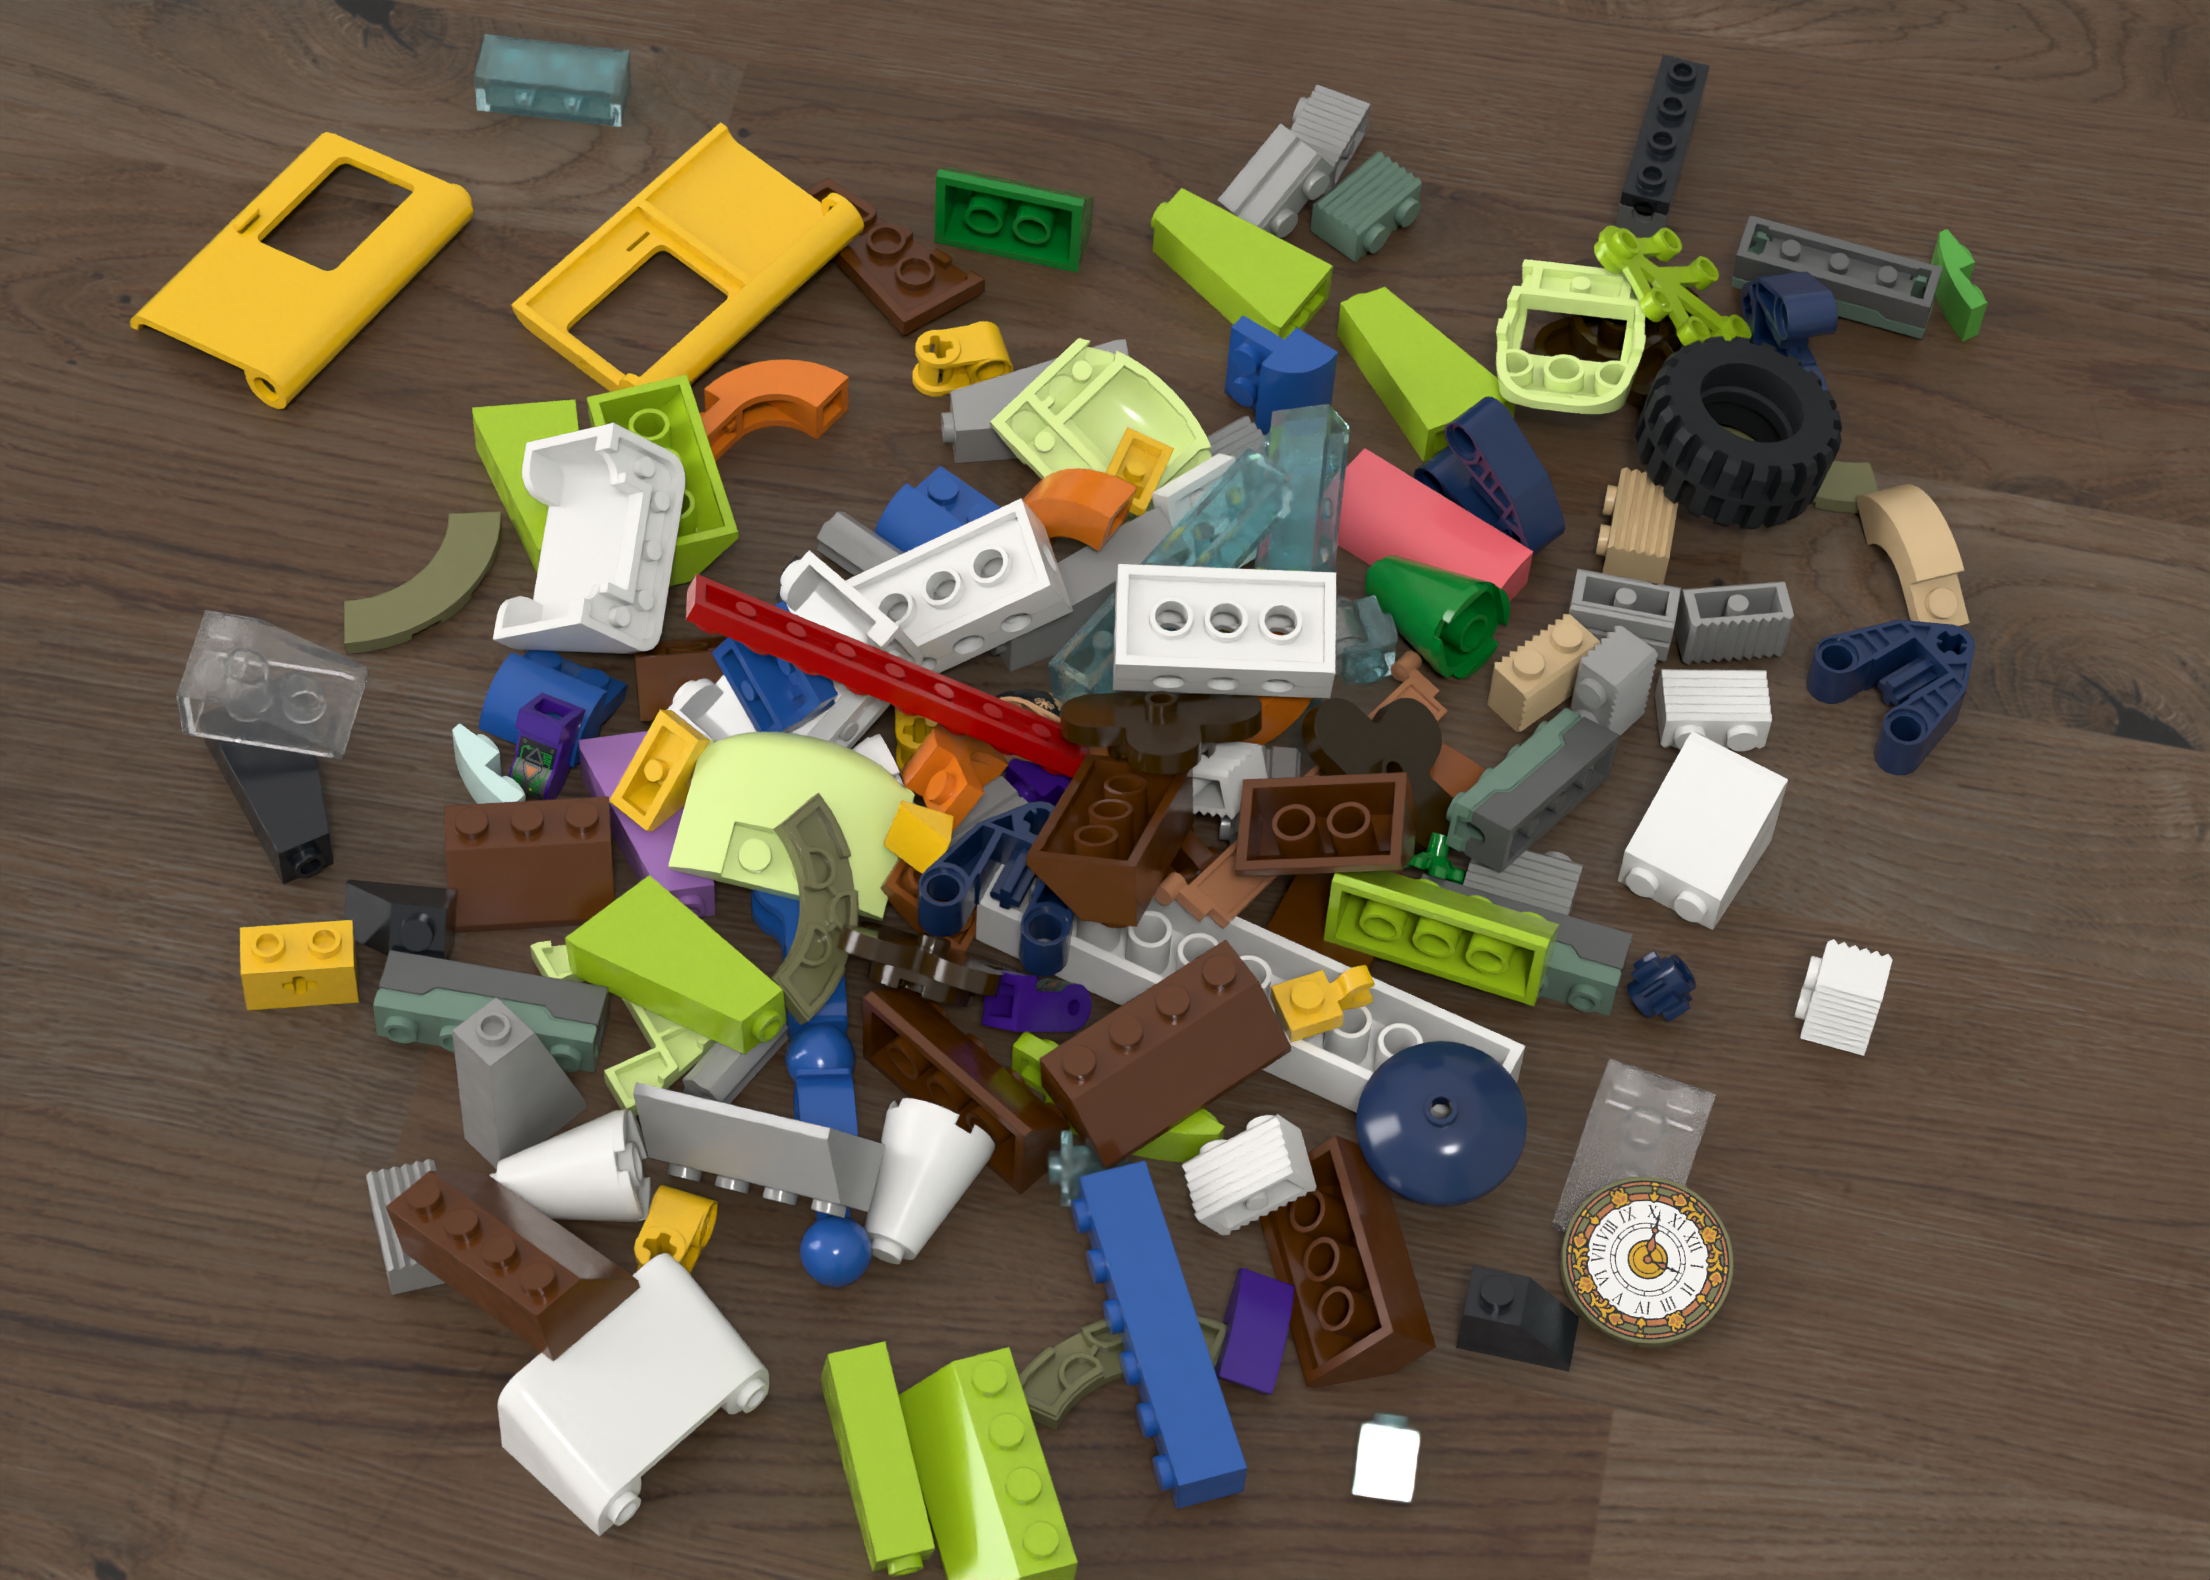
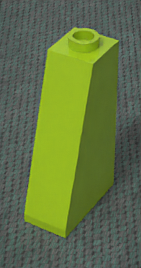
M1183 188L1177 192L1169 203L1162 202L1152 217L1151 228L1154 229L1152 251L1233 325L1244 315L1285 340L1295 328L1303 330L1329 299L1333 269L1331 264Z
M1386 287L1368 293H1359L1341 302L1337 328L1338 338L1423 462L1430 460L1449 446L1444 432L1446 425L1484 397L1490 396L1499 400L1507 408L1511 416H1514L1516 404L1509 402L1501 396L1498 378Z
M573 399L474 407L472 412L476 450L536 573H538L549 506L537 501L525 488L522 478V467L527 442L579 431L576 401Z
M650 875L565 937L570 971L578 978L593 985L608 987V992L744 1055L761 1042L766 1043L772 1040L780 1032L783 1025L787 1023L783 989Z
M886 1342L830 1353L827 1355L820 1382L872 1572L887 1569L889 1577L917 1572L924 1568L922 1561L931 1558L935 1546Z

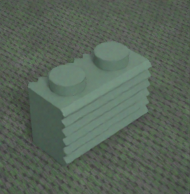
M1382 151L1377 152L1313 204L1310 231L1352 261L1358 262L1360 257H1364L1367 251L1372 254L1379 251L1391 232L1396 231L1399 225L1407 227L1416 219L1421 210V203L1419 201L1422 182L1419 177L1414 178L1412 172L1407 173L1404 167H1399L1397 162H1392L1390 157H1384Z

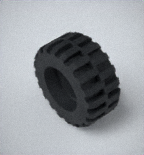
M1723 336L1705 339L1703 344L1698 340L1681 347L1679 351L1672 353L1664 361L1639 414L1635 428V438L1638 443L1636 448L1642 465H1647V475L1655 486L1661 484L1664 488V496L1674 504L1679 501L1688 507V513L1699 519L1701 515L1714 519L1713 524L1728 527L1731 523L1739 524L1740 529L1747 530L1757 529L1761 524L1769 528L1783 524L1786 520L1794 519L1805 512L1807 506L1813 503L1840 449L1842 422L1839 411L1835 410L1837 406L1829 390L1821 388L1822 381L1812 370L1809 372L1801 367V361L1791 354L1786 357L1776 352L1777 347L1764 342L1761 346L1750 343L1749 338L1735 337L1731 341H1725ZM1718 423L1738 428L1759 442L1741 438L1724 429Z

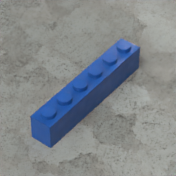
M1146 1161L1080 1176L1078 1199L1071 1200L1070 1202L1073 1221L1079 1234L1087 1232L1092 1246L1091 1250H1087V1262L1094 1284L1104 1283L1109 1299L1103 1301L1106 1324L1111 1335L1120 1333L1125 1351L1119 1353L1121 1370L1127 1386H1137L1142 1403L1136 1404L1137 1419L1143 1437L1145 1439L1153 1437L1159 1454L1153 1457V1467L1160 1490L1166 1491L1170 1489L1176 1509L1244 1492L1247 1466Z

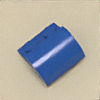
M1243 315L1231 327L1224 393L1231 396L1238 404L1256 411L1255 425L1265 435L1278 438H1293L1309 434L1318 429L1330 417L1338 352L1298 328H1295L1284 340Z
M939 466L916 488L906 483L896 493L882 513L875 533L905 553L1001 507L942 466Z
M784 600L774 605L790 612ZM729 637L712 652L757 732L791 733L835 704L834 698L838 693L833 686V680L821 675L813 676L806 674L794 664L773 655L757 654L747 648L745 644Z
M529 650L524 656L511 652L500 666L490 685L483 704L479 729L517 744L520 730L515 729L519 709L542 692L585 709V713L571 757L570 766L574 768L580 762L578 740L599 737L601 725L625 701L627 684L609 677L601 670L589 669L564 659L553 651ZM546 713V715L559 720L563 718L557 713Z

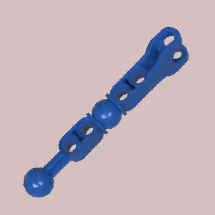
M750 889L752 920L764 933L774 937L780 944L783 963L795 938L799 920L800 901ZM843 975L833 994L807 1023L800 1026L786 1008L789 1045L786 1048L785 1063L792 1082H794V1120L858 1136L855 1093L852 1081L856 1055L849 1036L846 1035L848 1019L845 976ZM847 1207L844 1218L816 1211V1222L807 1229L802 1237L799 1254L807 1275L820 1285L839 1288L855 1283L865 1273L871 1263L873 1250L865 1228L850 1217V1207Z

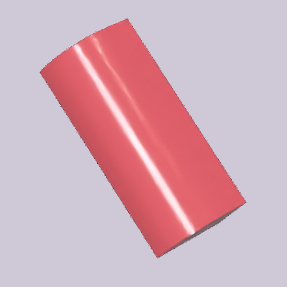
M1366 448L1359 453L1335 480L1321 503L1313 525L1314 531L1370 566L1388 555L1400 556L1494 583L1507 593L1509 601L1517 595L1528 581L1533 555L1532 550Z

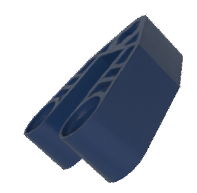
M1807 271L1758 277L1745 283L1741 290V309L1743 319L1751 329L1750 343L1761 346L1764 342L1777 347L1775 351L1786 357L1791 354L1801 361V367L1807 372L1812 370L1821 379V388L1823 390H1828L1824 376L1808 348V337L1830 335L1836 332L1838 314L1836 301L1831 290Z
M1484 397L1447 424L1444 432L1449 446L1414 472L1413 476L1419 482L1532 550V557L1565 531V520L1549 474L1507 408L1493 397Z
M1894 620L1823 638L1817 643L1806 680L1807 689L1811 696L1820 702L1838 704L1863 690L1867 691L1877 685L1883 692L1882 700L1888 706L1893 703L1896 707L1891 709L1884 717L1874 750V758L1878 766L1885 772L1893 775H1907L1914 772L1957 721L1967 690L1975 650L1974 639L1964 628L1953 624Z
M1042 801L1030 802L978 822L920 876L918 883L917 916L923 930L939 937L952 936L959 932L965 926L976 904H980L1001 864L1005 866L990 892V897L999 900V906L1004 909L1010 910L1012 906L1019 908L1034 879L1038 877L1026 865V854L1055 806ZM1041 879L1037 882L1031 894V901L1022 916L1019 959L1025 970L1033 975L1045 977L1059 973L1067 965L1074 912ZM944 899L949 900V902H939L936 900ZM1038 939H1049L1052 941L1042 942L1038 941Z

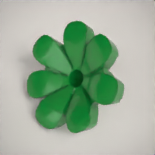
M1434 832L1431 833L1426 852L1414 855L1404 867L1405 869L1413 868L1422 871L1427 869V875L1439 879H1447L1463 885L1465 871L1456 868L1451 860L1447 859L1450 846L1446 845L1447 836Z

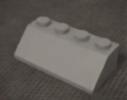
M636 1082L633 1095L647 1155L649 1158L670 1163L667 1174L700 1182L703 1172L715 1174L717 1177L714 1186L748 1194L750 1183L764 1186L762 1198L796 1206L798 1195L813 1198L811 1210L843 1218L845 1217L847 1207L869 1212L885 1144L815 1124Z

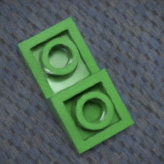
M1946 229L1939 232L1931 264L1943 267L1936 298L1948 323L1963 342L1979 334L1988 302L1985 300L1982 291L1970 282L1975 266V261L1966 246L1960 244L1950 231Z

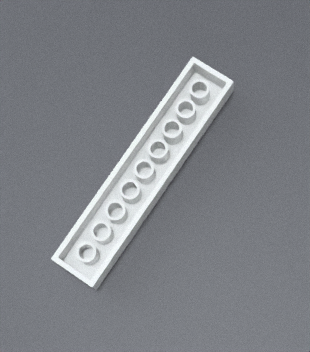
M1002 864L980 904L977 905L976 940L1019 959L1022 916L1031 901V894L1040 878L1036 877L1019 908L1012 906L1010 910L1004 909L999 906V900L990 897V892L1005 866ZM1153 896L1137 927L1109 928L1099 922L1082 921L1074 913L1067 965L1055 976L1083 985L1088 991L1122 1006L1226 939L1259 981L1288 1039L1270 999L1271 986L1320 970L1324 971L1328 982L1331 983L1342 973L1351 969V967L1239 917H1236L1228 926L1222 929L1208 915L1199 922L1176 900L1172 901L1169 905H1162ZM1038 939V941L1042 942L1052 941L1049 939ZM1372 977L1374 987L1369 988L1373 997L1372 1003L1360 1008L1342 1011L1344 1014L1342 1027L1290 1043L1291 1052L1263 1069L1270 1074L1357 1113L1362 1091L1372 1074L1387 1059L1408 1047L1434 1041L1466 1044L1487 1053L1497 1060L1517 1083L1525 1045ZM1438 1104L1430 1112L1434 1117L1442 1119L1448 1117L1452 1110L1445 1104Z

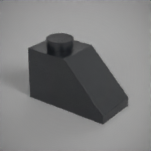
M348 879L346 882L344 920L353 921L355 941L387 956L389 951L393 950L446 959L455 942L458 890Z
M1473 1265L1456 1348L1569 1372L1579 1316L1530 1277Z

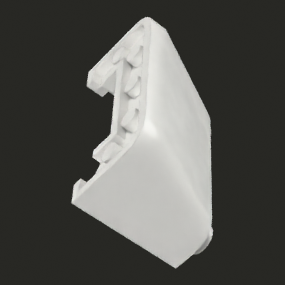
M615 423L527 442L522 467V478L525 488L533 498L549 506L534 597L532 600L527 597L518 596L503 602L497 614L493 640L512 649L532 651L634 654L653 649L658 644L662 633L685 490V472L682 463L671 451Z
M810 550L801 560L794 561L785 569L780 580L782 585L780 596L791 613L919 666L922 665L923 652L905 632ZM724 675L716 684L707 678L686 682L678 689L673 698V704L667 709L673 710L709 740L714 739L718 741L736 734L757 732ZM833 680V686L838 693L834 698L835 704L791 733L816 737L851 749L889 707L890 703L870 695L861 696L848 690L844 684Z
M667 1253L657 1255L632 1275L638 1280L640 1285L636 1292L554 1362L540 1353L508 1382L498 1399L502 1447L598 1536H601L613 1524L616 1526L624 1524L635 1514L641 1504V1499L638 1497L641 1490V1477L720 1407L728 1414L734 1415L740 1411L748 1413L764 1400L769 1391V1372L688 1271Z

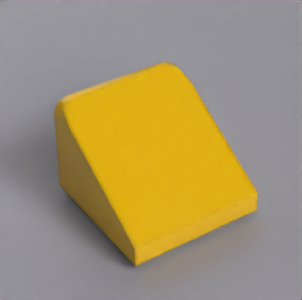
M901 800L884 839L883 846L923 874L947 851L951 841L954 816Z

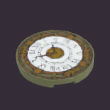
M1632 1177L1613 1182L1599 1189L1578 1208L1565 1233L1560 1255V1268L1563 1285L1569 1300L1578 1314L1594 1330L1598 1329L1616 1340L1637 1345L1639 1348H1660L1680 1343L1692 1337L1715 1317L1731 1285L1733 1251L1727 1230L1720 1217L1697 1193L1667 1179Z

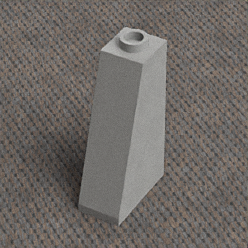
M1126 339L1114 340L1092 347L1113 354L1117 350L1129 356ZM1056 359L950 391V412L941 413V430L943 443H952L955 463L1018 459L990 425V421Z
M1160 507L1149 510L1121 526L1099 552L1088 545L1058 562L1057 564L1073 612L989 650L990 653L994 656L999 654L1009 672L1113 633L1115 629V594L1118 564L1181 566L1183 543Z
M497 997L452 1030L464 1139L494 1168L497 1169L498 1161L545 1141L587 1108L585 1099L537 1035Z

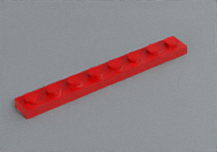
M696 574L687 590L686 620L694 623L700 630L712 635L721 634L741 642L757 654H770L790 662L806 674L813 676L821 675L844 684L848 690L861 696L870 695L888 702L904 714L910 716L919 715L941 724L953 734L959 736L968 735L990 744L1002 754L1008 756L1017 755L1039 764L1045 771L1051 774H1064L1073 778L1085 756L1090 754L1089 746L1078 745L1066 740L1061 734V725L1058 722Z

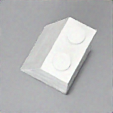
M1692 731L1624 852L1618 882L1628 886L1635 894L1651 898L1676 911L1683 919L1697 922L1713 930L1772 840L1788 779Z

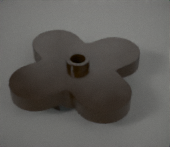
M1581 260L1571 263V265L1604 268L1600 262L1593 260ZM1684 287L1693 295H1695L1698 299H1700L1699 296L1692 289H1690L1689 287ZM1561 313L1564 318L1544 326L1536 335L1533 355L1553 357L1565 354L1574 356L1579 360L1602 363L1620 361L1627 320ZM1669 315L1660 322H1653L1645 317V346L1626 400L1629 403L1643 407L1664 361L1672 353H1675L1672 348L1682 344L1677 336V329Z
M1122 690L1120 693L1087 694L1072 698L1062 705L1060 709L1061 734L1066 740L1078 745L1090 747L1107 746L1108 753L1114 760L1118 761L1123 755L1127 757L1132 767L1142 772L1176 774L1190 770L1198 765L1201 761L1202 753L1210 758L1216 750V743L1242 741L1259 733L1262 728V703L1254 695Z
M1332 698L1312 708L1306 714L1302 724V738L1309 756L1320 767V776L1407 772L1417 809L1414 855L1426 852L1432 832L1445 836L1448 835L1450 821L1447 820L1446 815L1452 798L1430 776V770L1441 751L1442 736L1436 718L1424 704L1412 698H1400L1379 709L1371 720L1352 702L1342 698Z
M862 921L861 927L844 924L837 947L843 951L871 960L867 973L869 978L896 989L900 985L912 991L922 993L921 997L962 1007H967L968 1004L972 1006L976 993L993 997L998 995L1004 974L997 970L1020 971L1016 967L992 958L950 948L951 941L923 932L915 935L897 928L868 921Z

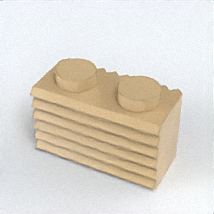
M1628 467L1621 469L1618 486H1607L1602 515L1611 516L1612 520L1610 526L1601 524L1595 554L1605 556L1602 571L1604 574L1663 585L1670 557L1678 502L1674 504L1664 496V488L1661 484L1655 486L1646 471L1641 473L1638 469L1631 471Z
M1563 614L1562 620H1555V625H1548L1547 630H1540L1539 636L1533 635L1532 641L1525 640L1524 646H1517L1516 652L1510 651L1509 657L1502 656L1501 662H1494L1487 705L1516 732H1521L1573 695L1581 657H1586L1588 650H1593L1594 645L1600 644V641L1572 615Z

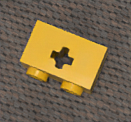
M352 920L240 927V970L247 1010L359 1003L358 956Z

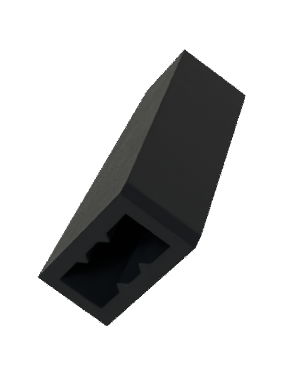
M295 672L200 710L205 744L282 883L286 884L298 878L311 877L320 872L324 867L334 864L304 679L300 672Z

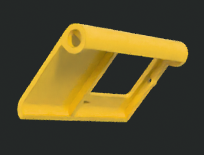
M720 122L512 303L511 306L517 318L531 333L610 392L682 375H687L690 385H692L864 230V223L859 212L845 197L838 193H831L822 200V203L735 141L728 127ZM659 251L669 252L726 294L728 298L642 376L638 377L631 373L625 375L571 335L569 329L655 253Z
M322 133L130 320L131 328L139 331L144 325H147L243 369L246 380L255 395L267 405L276 409H283L474 217L472 199L469 193L458 184H450L336 134ZM339 165H351L379 177L391 185H397L413 192L334 270H322L261 243ZM261 378L267 380L274 387L276 393L271 391Z

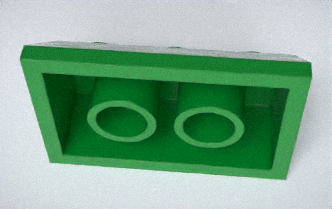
M953 167L938 169L936 175L934 243L1078 273L1092 231L1094 197L1078 194L1073 191L1030 184L1025 181L982 174L977 171Z

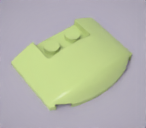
M1078 338L990 421V425L1024 465L1027 464L1041 479L1060 470L1075 468L1091 469L1105 473L1127 427L1174 448L1156 490L1212 458L1209 451L1211 445L1197 419L1166 383L1129 356L1117 350L1113 354L1108 351L1087 347L1090 341ZM1151 498L1146 512L1154 509L1153 498ZM1127 517L1123 525L1132 521L1133 519Z
M748 732L736 734L718 741L712 739L697 759L668 868L800 901L798 882L793 864L786 848L773 829L808 799L819 793L834 814L850 849L851 856L848 859L853 876L854 890L858 891L859 915L883 921L888 897L880 887L899 858L883 846L884 839L900 801L903 800L913 804L915 794L908 788H903L883 766L847 747L816 737L784 732Z

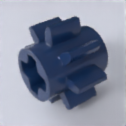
M1654 950L1633 964L1636 969L1631 972L1634 980L1628 983L1627 988L1633 1002L1646 1017L1652 1018L1663 1013L1667 1021L1670 1022L1691 1008L1688 1002L1693 999L1689 993L1696 989V981L1690 969L1680 957L1672 954L1668 958L1664 957L1661 959Z

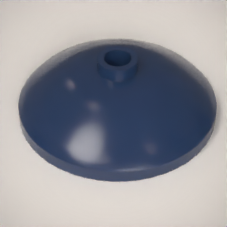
M1449 1041L1426 1042L1408 1047L1396 1053L1381 1064L1372 1074L1362 1091L1357 1108V1138L1367 1166L1374 1176L1390 1191L1406 1200L1421 1205L1434 1207L1457 1206L1475 1201L1489 1194L1501 1185L1516 1167L1526 1140V1108L1520 1089L1513 1077L1497 1060L1487 1053L1462 1043ZM1438 1104H1445L1452 1110L1448 1117L1442 1119L1434 1117L1430 1111Z

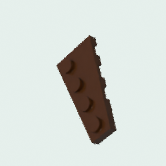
M826 178L804 190L821 203L829 194L838 193L845 197L859 212L864 223V230L832 259L903 335L916 330L985 292V279L972 270L966 274L952 265V257L937 247L931 251L913 239V232L900 223L892 225L877 216V209L832 179Z

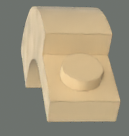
M1911 484L1855 496L1867 545L1877 544L1881 546L1891 558L1901 581L1910 620L1953 624L1956 626L1969 624L1957 573L1965 571L1952 532L1933 500L1919 487Z

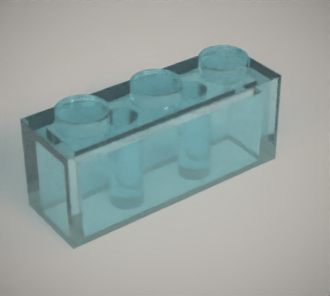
M485 34L474 76L477 110L622 127L631 88L630 51Z

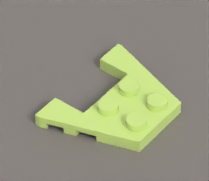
M551 940L530 945L531 958L542 976L580 983L585 981L570 971L566 945L551 946ZM622 998L652 1049L604 1070L605 1083L620 1109L631 1110L637 1116L638 1112L633 1095L636 1082L663 1089L669 1088L700 1061L716 1041Z

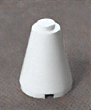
M902 1098L899 1107L895 1100L891 1102L886 1113L881 1144H885V1149L864 1226L872 1245V1254L875 1257L892 1264H900L902 1259H915L990 1160L995 1149V1143L984 1130L974 1125L970 1134L956 1125L960 1115L926 1101Z
M627 1109L614 1110L498 1161L497 1173L489 1175L551 1219L636 1223L647 1219L652 1202L650 1177L644 1178L641 1160L647 1159L642 1133L634 1113L631 1110L627 1111Z

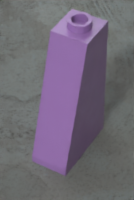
M648 731L578 740L581 777L591 797L609 796L610 800ZM609 801L611 833L638 882H641L650 875L699 918L715 915L714 881L668 868L684 807L657 829L647 832Z

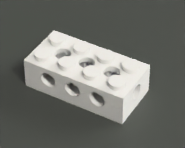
M1022 498L845 580L905 632L923 652L924 658L921 666L936 673H941L1073 612L1045 526Z
M1118 564L1115 594L1113 690L1330 698L1335 676V572ZM1170 627L1176 629V631H1167L1163 628ZM1223 629L1228 630L1232 633H1222L1217 630ZM1272 632H1281L1286 635H1276Z

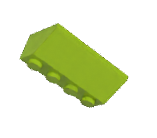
M682 375L587 397L590 428L615 423L671 451L682 463L685 472V490L669 587L691 582L696 574L699 575L739 538L688 376Z
M1390 871L1335 873L1332 880L1323 940L1535 1006L1553 954L1559 924L1547 921L1542 916L1533 912H1518L1493 904L1490 900L1481 896H1467L1441 888L1436 883L1426 879L1415 880Z
M1007 1347L952 1361L898 1395L927 1516L947 1580H1074L1078 1562L1010 1348Z

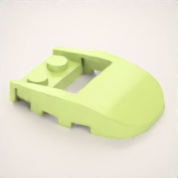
M1525 259L1522 264L1523 283L1521 286L1513 285L1507 299L1506 312L1503 319L1499 318L1496 329V366L1501 396L1514 404L1552 411L1605 414L1619 410L1624 406L1629 395L1646 340V316L1639 306V299L1624 272L1622 274H1613L1606 268ZM1528 310L1627 320L1621 360L1602 363L1579 360L1574 356L1565 354L1553 357L1528 354L1521 350Z

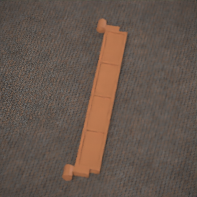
M1407 651L1391 666L1392 676L1403 683L1368 715L1371 720L1379 709L1400 698H1412L1421 702L1432 712L1437 722L1447 714V709L1434 699L1440 690L1418 671L1422 665V660L1416 652ZM1316 764L1304 777L1320 776V767ZM1236 840L1189 885L1186 884L1185 879L1179 873H1170L1160 883L1154 898L1162 905H1169L1172 901L1176 900L1199 922L1208 915L1224 929L1279 875L1237 877L1235 873Z

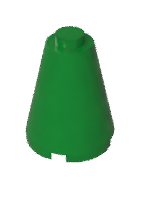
M1388 555L1374 562L1365 576V594L1368 600L1436 672L1449 679L1451 675L1463 679L1477 672L1491 658L1499 645V642L1493 639L1499 623L1507 627L1510 617L1509 597L1503 589L1494 583L1396 555Z

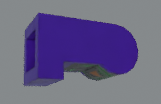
M543 692L519 709L515 729L520 730L515 748L516 757L511 765L508 777L520 785L525 795L537 800H553L558 797L568 775L573 749L581 728L585 709ZM546 713H557L563 718L559 720L546 715Z
M997 970L1004 974L996 997L985 995L982 1025L1015 1032L1076 1031L1082 1028L1090 1017L1092 1009L1089 991L1083 985L1051 978L1037 980L1035 975Z

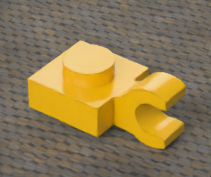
M1366 965L1356 966L1345 971L1331 983L1328 982L1324 971L1320 970L1271 986L1270 999L1288 1039L1292 1043L1342 1027L1344 1016L1342 1011L1360 1008L1373 1002L1369 988L1374 987V981Z

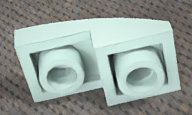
M459 723L452 730L455 761L460 776L475 802L482 804L526 801L525 793L520 785L508 776L502 777L500 752L497 746L487 736L483 734L475 735Z

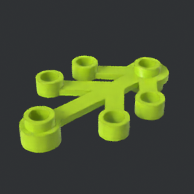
M1607 226L1600 232L1599 240L1594 245V252L1599 262L1613 274H1622L1624 272L1639 299V306L1648 319L1653 322H1660L1669 315L1677 329V336L1684 346L1698 340L1703 344L1704 340L1710 337L1723 336L1725 341H1731L1735 337L1751 338V329L1740 316L1722 317L1684 288L1695 287L1698 290L1704 291L1718 280V270L1708 258L1699 256L1688 266L1657 267L1647 259L1648 257H1657L1663 262H1668L1682 250L1681 241L1672 230L1663 227L1650 238H1636L1631 231L1616 226Z

